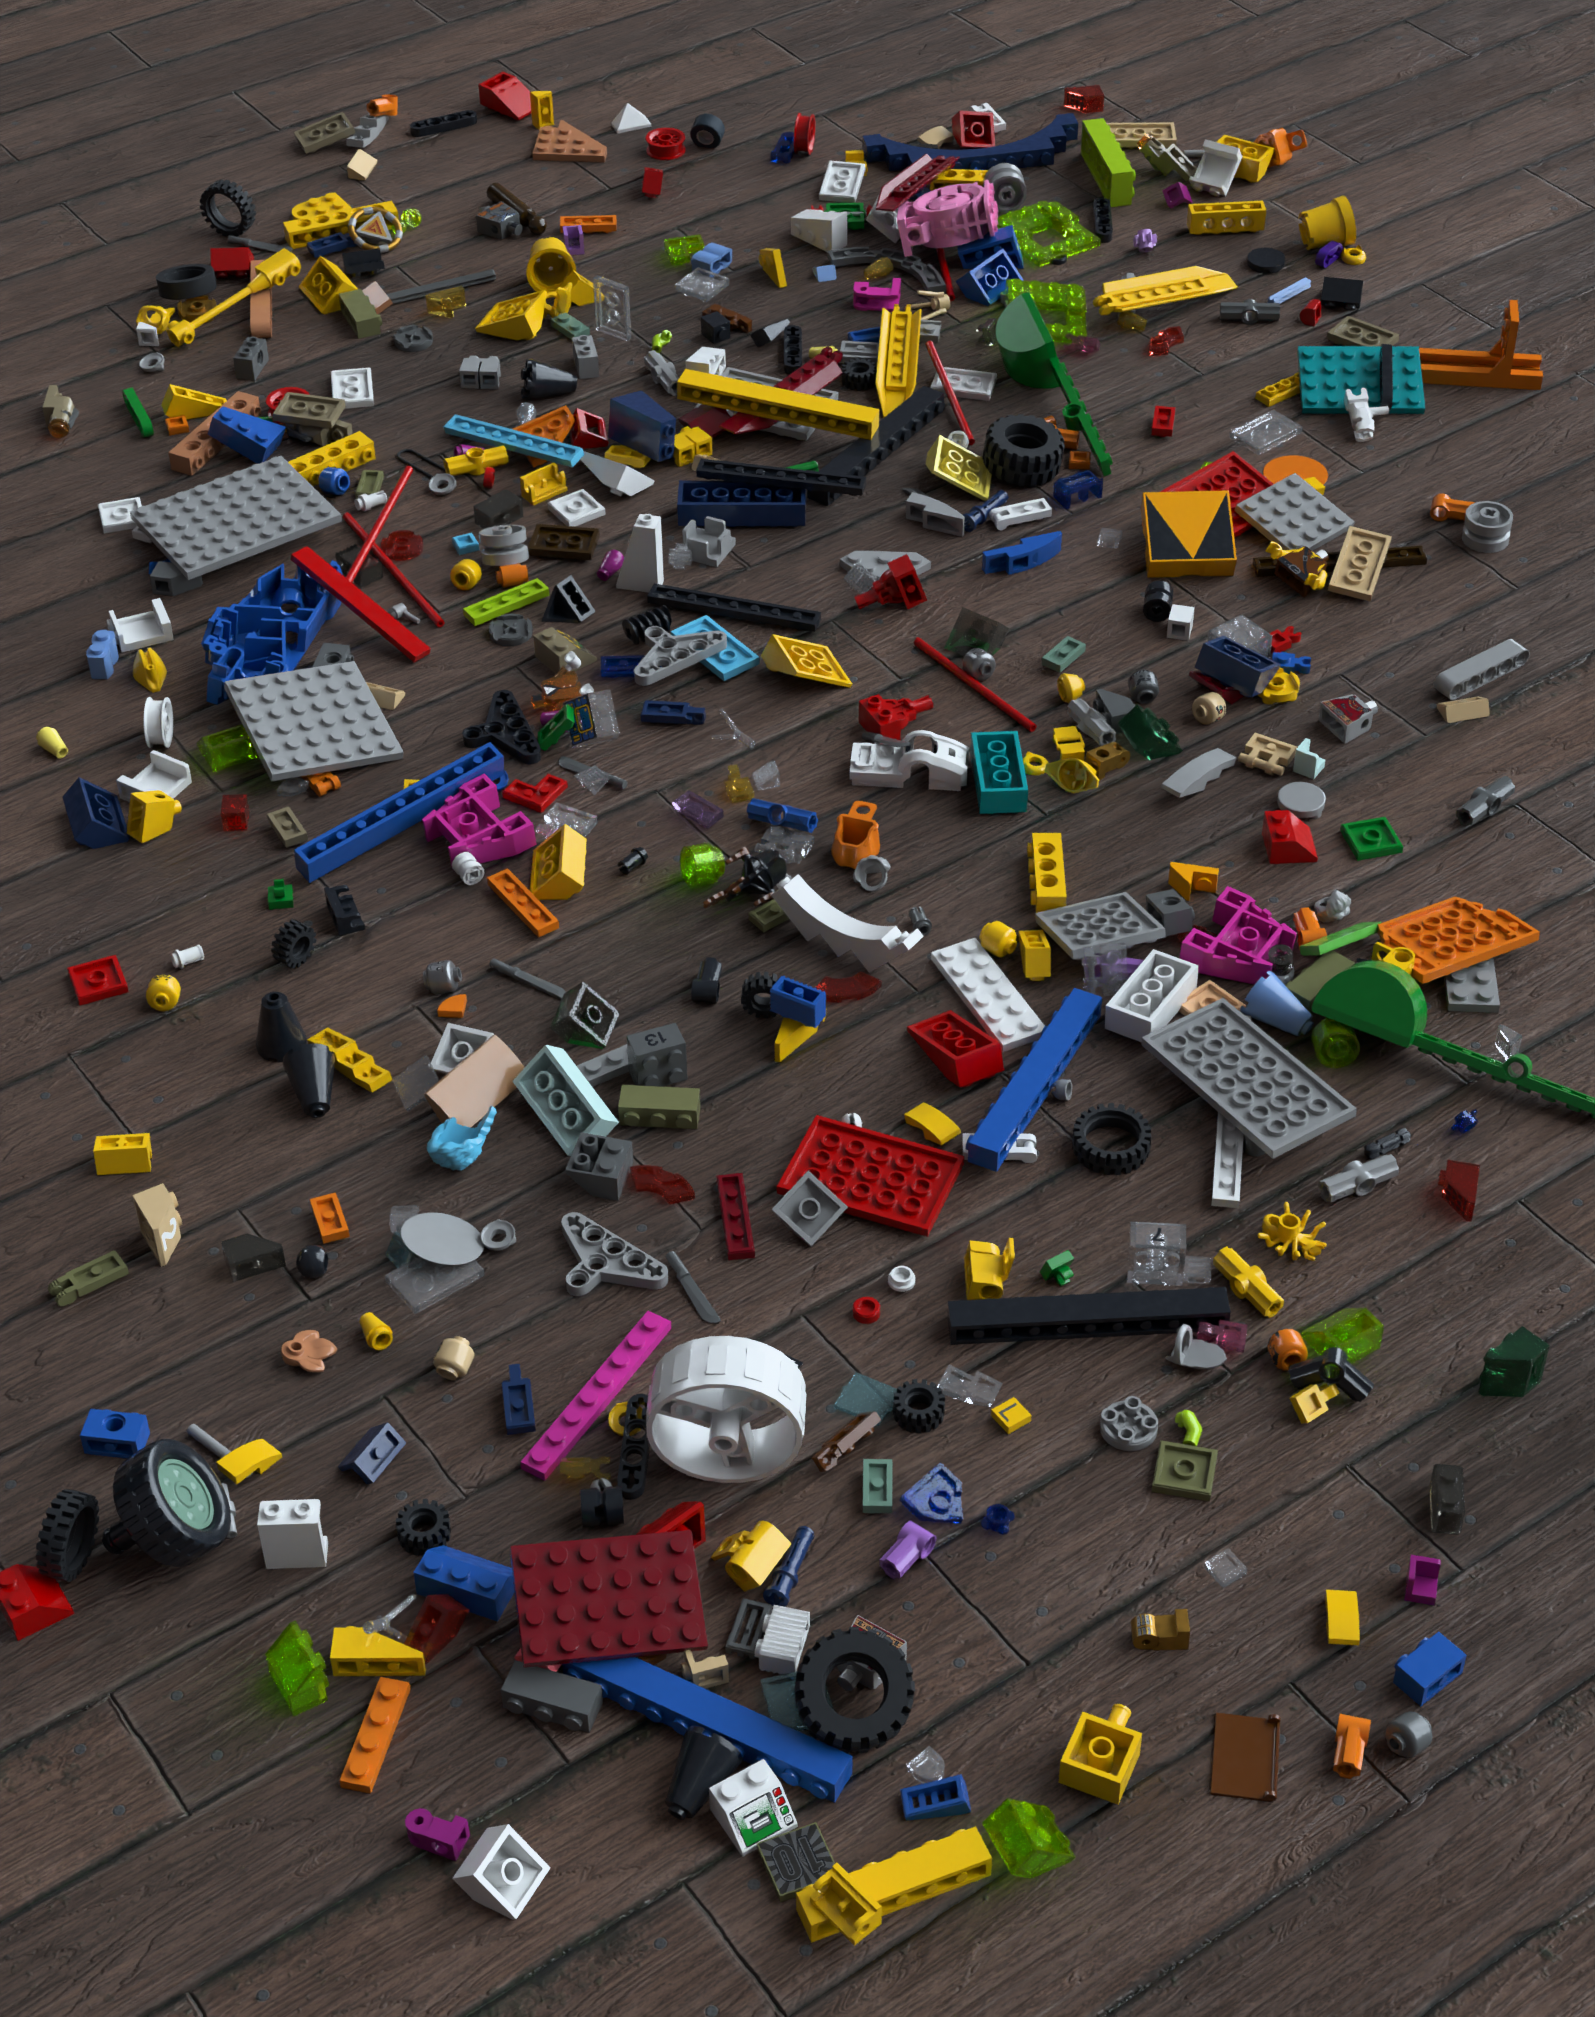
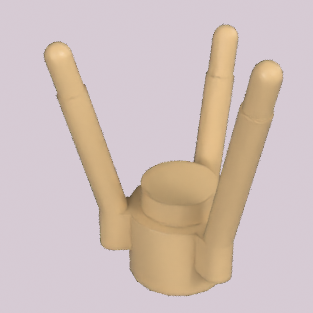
M918 290L917 294L934 296V298L931 299V302L911 305V309L931 306L933 310H936L921 318V320H928L937 315L946 314V310L950 309V299L944 292Z

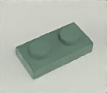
M561 313L550 319L551 326L571 340L573 337L580 335H590V328L568 313Z
M1067 636L1042 657V665L1061 673L1085 652L1086 644Z
M863 1459V1513H892V1459Z

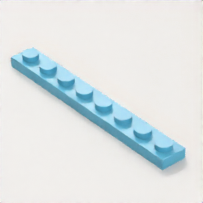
M456 414L443 426L447 434L495 447L504 446L506 450L569 467H574L584 456L583 449L577 446Z

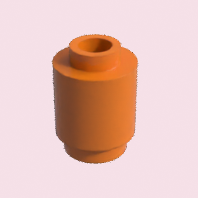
M518 563L499 566V571H496L497 583L505 588L524 584V582H528L526 565Z

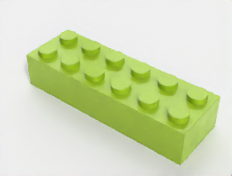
M1104 118L1082 120L1081 155L1103 196L1110 200L1111 207L1131 205L1132 197L1135 195L1133 181L1136 179V173L1132 169L1130 161L1126 159L1125 152L1121 150L1120 143L1116 141L1115 135L1112 134L1110 126L1107 125Z

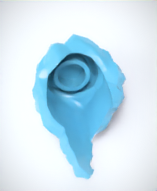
M490 1106L487 1114L475 1128L457 1124L455 1117L447 1119L439 1125L427 1143V1151L436 1164H440L441 1167L452 1170H463L475 1162L478 1155L482 1152L481 1147L485 1142L486 1135L490 1131V1126L497 1113L496 1109Z

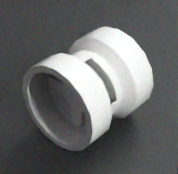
M460 853L453 860L452 868L460 875L465 884L474 885L483 878L484 868L479 862H476L471 853Z

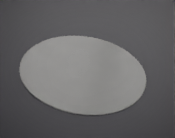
M443 1213L418 1214L405 1221L401 1228V1237L404 1244L419 1257L434 1263L445 1265L469 1263L477 1259L484 1249L481 1234L468 1222L452 1215Z

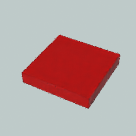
M116 955L67 968L80 1006L129 992Z

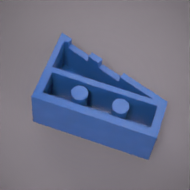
M1013 225L999 228L993 237L988 232L984 235L983 239H976L972 242L958 245V254L963 269L975 268L1002 248L1015 267L1024 269L1023 256Z
M222 406L212 417L207 435L253 462L260 464L265 462L281 444L286 427Z

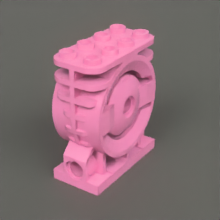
M985 180L984 187L978 185L977 182L945 186L925 193L913 202H908L907 200L898 207L897 224L904 256H912L913 246L922 244L930 248H947L966 244L976 239H983L984 235L990 232L991 237L995 236V232H998L997 201H994L995 191L993 183Z

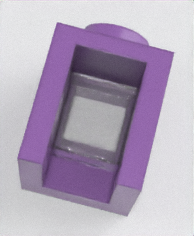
M563 226V241L567 252L570 255L585 254L582 226Z

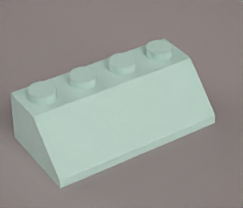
M545 1045L512 1081L568 1156L572 1155L581 1132L606 1137L619 1123L562 1048Z

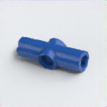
M752 798L746 811L749 819L810 833L817 827L818 822L816 812Z

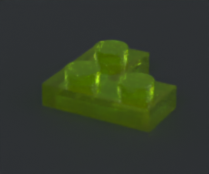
M700 234L663 239L664 248L671 265L690 263L689 253H696L704 248V242Z

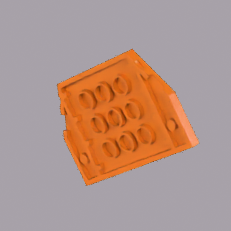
M1452 897L1378 924V936L1382 944L1393 949L1396 947H1406L1414 952L1415 962L1411 977L1422 984L1538 941L1540 931L1507 910L1498 908L1497 912L1483 909V904L1470 902L1459 897Z

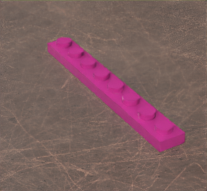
M647 1311L522 1459L521 1469L546 1481L672 1329L671 1321Z

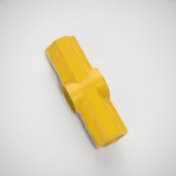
M504 446L486 450L477 447L470 448L464 455L443 460L446 474L452 476L465 473L481 475L485 473L486 467L507 464L508 455Z
M1226 1246L1219 1250L1218 1254L1213 1258V1265L1229 1280L1233 1293L1240 1299L1246 1297L1264 1316L1271 1318L1277 1315L1278 1311L1283 1307L1284 1300L1267 1284L1263 1271L1256 1265L1250 1267L1232 1248Z

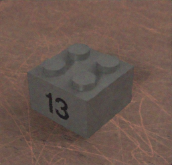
M676 1023L627 1036L629 1074L635 1085L662 1087L688 1080L686 1042Z

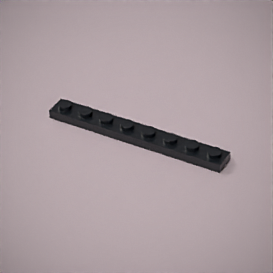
M701 459L696 469V477L707 480L716 479L726 482L760 484L769 487L778 486L788 489L823 491L831 494L840 493L862 496L866 486V477L710 459Z
M655 583L647 595L648 603L659 606H669L698 611L700 613L715 614L722 617L726 616L786 628L802 629L804 631L815 632L821 621V612Z

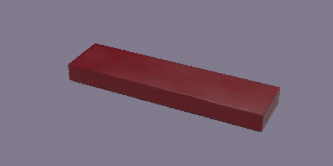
M743 1173L716 1175L728 1261L755 1258Z

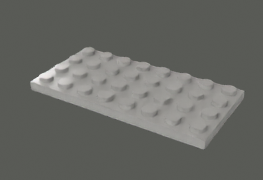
M1224 998L1142 1037V1046L1272 1159L1356 1116V1107Z

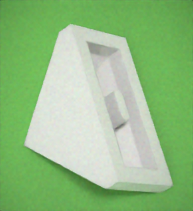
M629 103L623 107L611 122L617 134L651 127V123L646 116Z

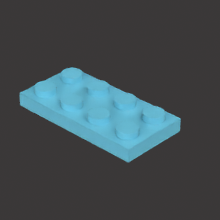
M707 615L671 631V636L708 631L724 632L727 635L726 649L699 661L723 681L760 664V657Z

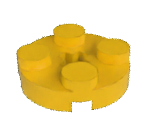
M1279 668L1269 684L1258 696L1262 698V702L1265 704L1295 701L1300 687L1298 676L1291 671L1290 674L1284 673V669Z

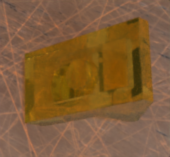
M462 286L426 294L427 312L453 318V309L466 306L465 289Z

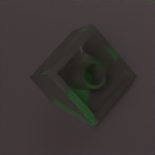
M962 607L944 648L962 656H965L972 649L980 648L993 656L1000 650L1009 628L1000 622Z
M583 981L564 993L550 1028L569 1044L603 1049L608 1043L620 1012Z

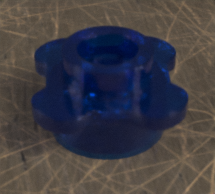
M1475 1109L1469 1113L1467 1110H1464L1456 1115L1454 1118L1456 1123L1451 1127L1452 1131L1458 1129L1463 1134L1474 1128L1478 1124V1120L1474 1116L1478 1111Z
M1001 1504L989 1506L986 1518L981 1521V1526L986 1530L992 1529L1002 1535L1009 1532V1524L1015 1519V1514Z

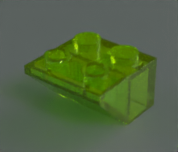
M243 724L201 737L197 742V747L213 772L257 758L256 750Z
M1344 1308L1303 1330L1301 1336L1320 1355H1323L1324 1351L1331 1347L1342 1349L1347 1354L1348 1362L1352 1364L1380 1348L1384 1325L1367 1308Z
M296 1620L288 1624L265 1653L269 1673L293 1716L328 1701L326 1688L329 1687L328 1679L323 1669H326L325 1662L319 1651L313 1652L311 1648L313 1642L306 1629L301 1631Z
M1007 1798L982 1822L1011 1875L1034 1878L1072 1862L1076 1858L1069 1847V1839L1059 1830L1054 1821L1055 1816L1053 1812L1045 1805Z

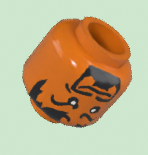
M1293 1329L1279 1330L1268 1341L1267 1346L1271 1359L1275 1366L1281 1370L1289 1371L1290 1365L1307 1360L1308 1351L1305 1342L1299 1332Z

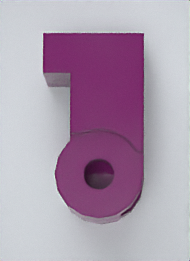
M419 1808L411 1811L405 1819L408 1839L412 1845L453 1861L457 1860L470 1837L467 1819L455 1815L452 1822L435 1816L433 1817L428 1810Z

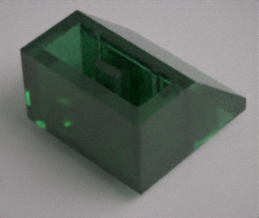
M1137 704L1118 722L1134 750L1148 760L1180 754L1183 751L1178 744L1179 738L1169 730L1170 724L1162 717L1158 719L1155 713L1148 707L1144 709Z
M1523 1326L1514 1333H1508L1499 1346L1490 1348L1483 1358L1485 1362L1484 1369L1479 1377L1481 1382L1478 1393L1482 1396L1524 1397L1541 1382L1550 1345Z

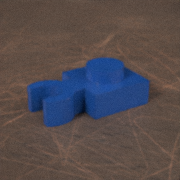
M1273 652L1272 660L1281 664L1280 668L1284 669V673L1290 674V671L1293 673L1298 671L1302 674L1310 673L1311 657L1295 658V654Z

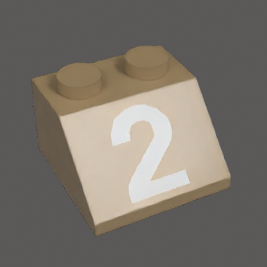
M162 1183L132 1195L140 1231L161 1267L167 1264L181 1238L179 1226L182 1225L181 1217L178 1211L175 1210L179 1206L174 1192H168Z

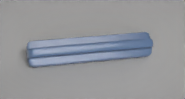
M1305 277L1269 296L1267 303L1281 304L1309 289L1311 287V280Z

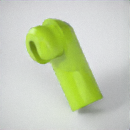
M664 330L662 333L655 335L652 339V350L660 353L662 346L670 342L671 332Z
M1190 1410L1178 1412L1175 1416V1422L1178 1423L1179 1427H1185L1187 1431L1183 1444L1197 1446L1202 1433L1199 1421Z

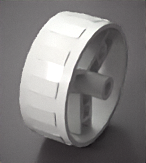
M709 1336L680 1344L660 1359L652 1375L646 1411L647 1438L651 1448L660 1459L672 1468L688 1476L705 1481L743 1483L774 1475L787 1467L796 1458L802 1445L806 1413V1384L802 1373L795 1363L781 1351L748 1338ZM777 1408L782 1409L787 1414V1416L774 1424L751 1430L749 1422Z

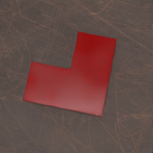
M547 774L536 786L515 779L502 791L504 799L542 813L568 788L566 780L551 774Z

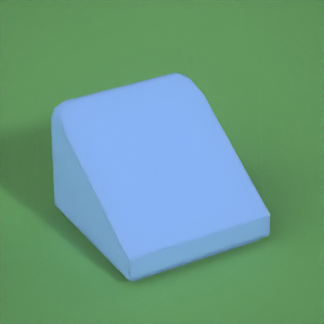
M835 265L812 268L818 282L835 280L837 278Z

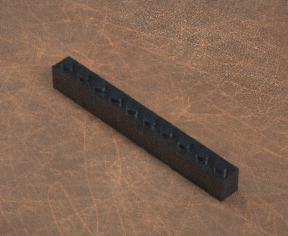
M926 386L921 387L879 422V427L871 440L857 439L818 472L864 477L943 412L945 408L944 393ZM807 490V498L829 506L842 495L840 493L831 494L823 491Z
M1226 1287L948 1301L947 1321L950 1345L1172 1334L1177 1333V1329L1183 1324L1189 1325L1192 1332L1228 1331L1231 1311Z

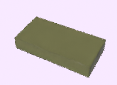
M362 471L355 493L356 499H358L359 495H370L380 491L384 479L383 471Z

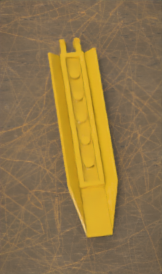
M1192 266L1103 283V295L1095 297L1093 305L1095 307L1099 306V313L1104 316L1109 315L1111 312H1124L1237 289L1238 287L1226 273Z
M894 304L892 314L885 308H882L876 388L883 418L913 395L916 386L922 309L912 314L910 304L906 305L905 312L900 311L899 304Z

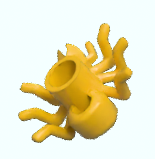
M1288 1202L1284 1203V1214L1280 1217L1274 1214L1264 1216L1262 1233L1257 1235L1258 1238L1265 1239L1266 1245L1269 1248L1280 1242L1284 1243L1282 1246L1275 1247L1279 1256H1282L1289 1244L1292 1243V1259L1295 1261L1301 1256L1300 1252L1297 1251V1246H1301V1251L1306 1259L1315 1261L1313 1256L1320 1255L1321 1249L1324 1250V1247L1327 1245L1324 1242L1313 1240L1319 1230L1326 1226V1223L1321 1222L1316 1225L1311 1234L1300 1233L1304 1230L1311 1211L1306 1210L1300 1221L1298 1216L1290 1213Z

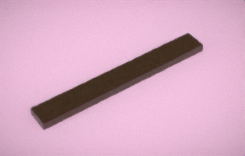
M1422 546L1388 548L1382 568L1426 565L1428 558ZM1327 552L1329 559L1326 561V572L1334 571L1340 552ZM1271 557L1253 558V567L1257 577L1276 576L1274 572L1277 559H1272Z

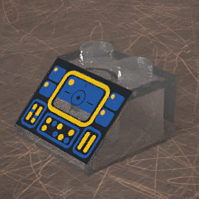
M610 689L587 693L563 702V707L567 704L574 708L575 722L569 730L572 748L617 740L620 732Z

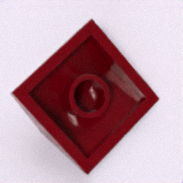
M702 404L678 418V420L684 427L688 426L692 429L698 426L714 438L725 431L719 428V425L731 416L726 409Z
M1200 670L1190 671L1189 676L1198 684L1211 692L1218 693L1230 704L1243 697L1239 690L1222 685L1220 680L1214 677L1204 676Z

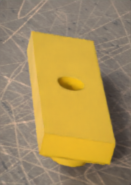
M1299 372L1257 391L1255 399L1270 407L1299 394Z

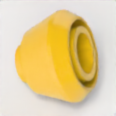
M1061 674L1057 680V688L1061 699L1069 704L1071 700L1080 698L1083 691H1085L1083 679L1074 674Z

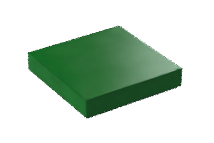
M1386 817L1341 824L1340 831L1357 861L1403 853V845Z

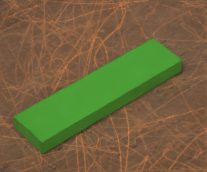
M1361 922L1299 946L1300 953L1303 956L1325 954L1378 933V924L1381 922Z

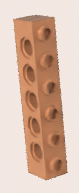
M240 391L236 392L222 405L254 417H258L261 414L259 397ZM221 407L168 452L171 470L193 476L226 446L207 435L212 417Z

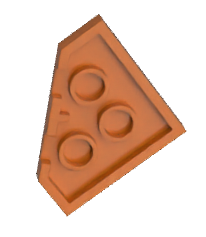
M565 405L517 426L513 430L563 443L575 420ZM526 455L533 467L547 462V460Z

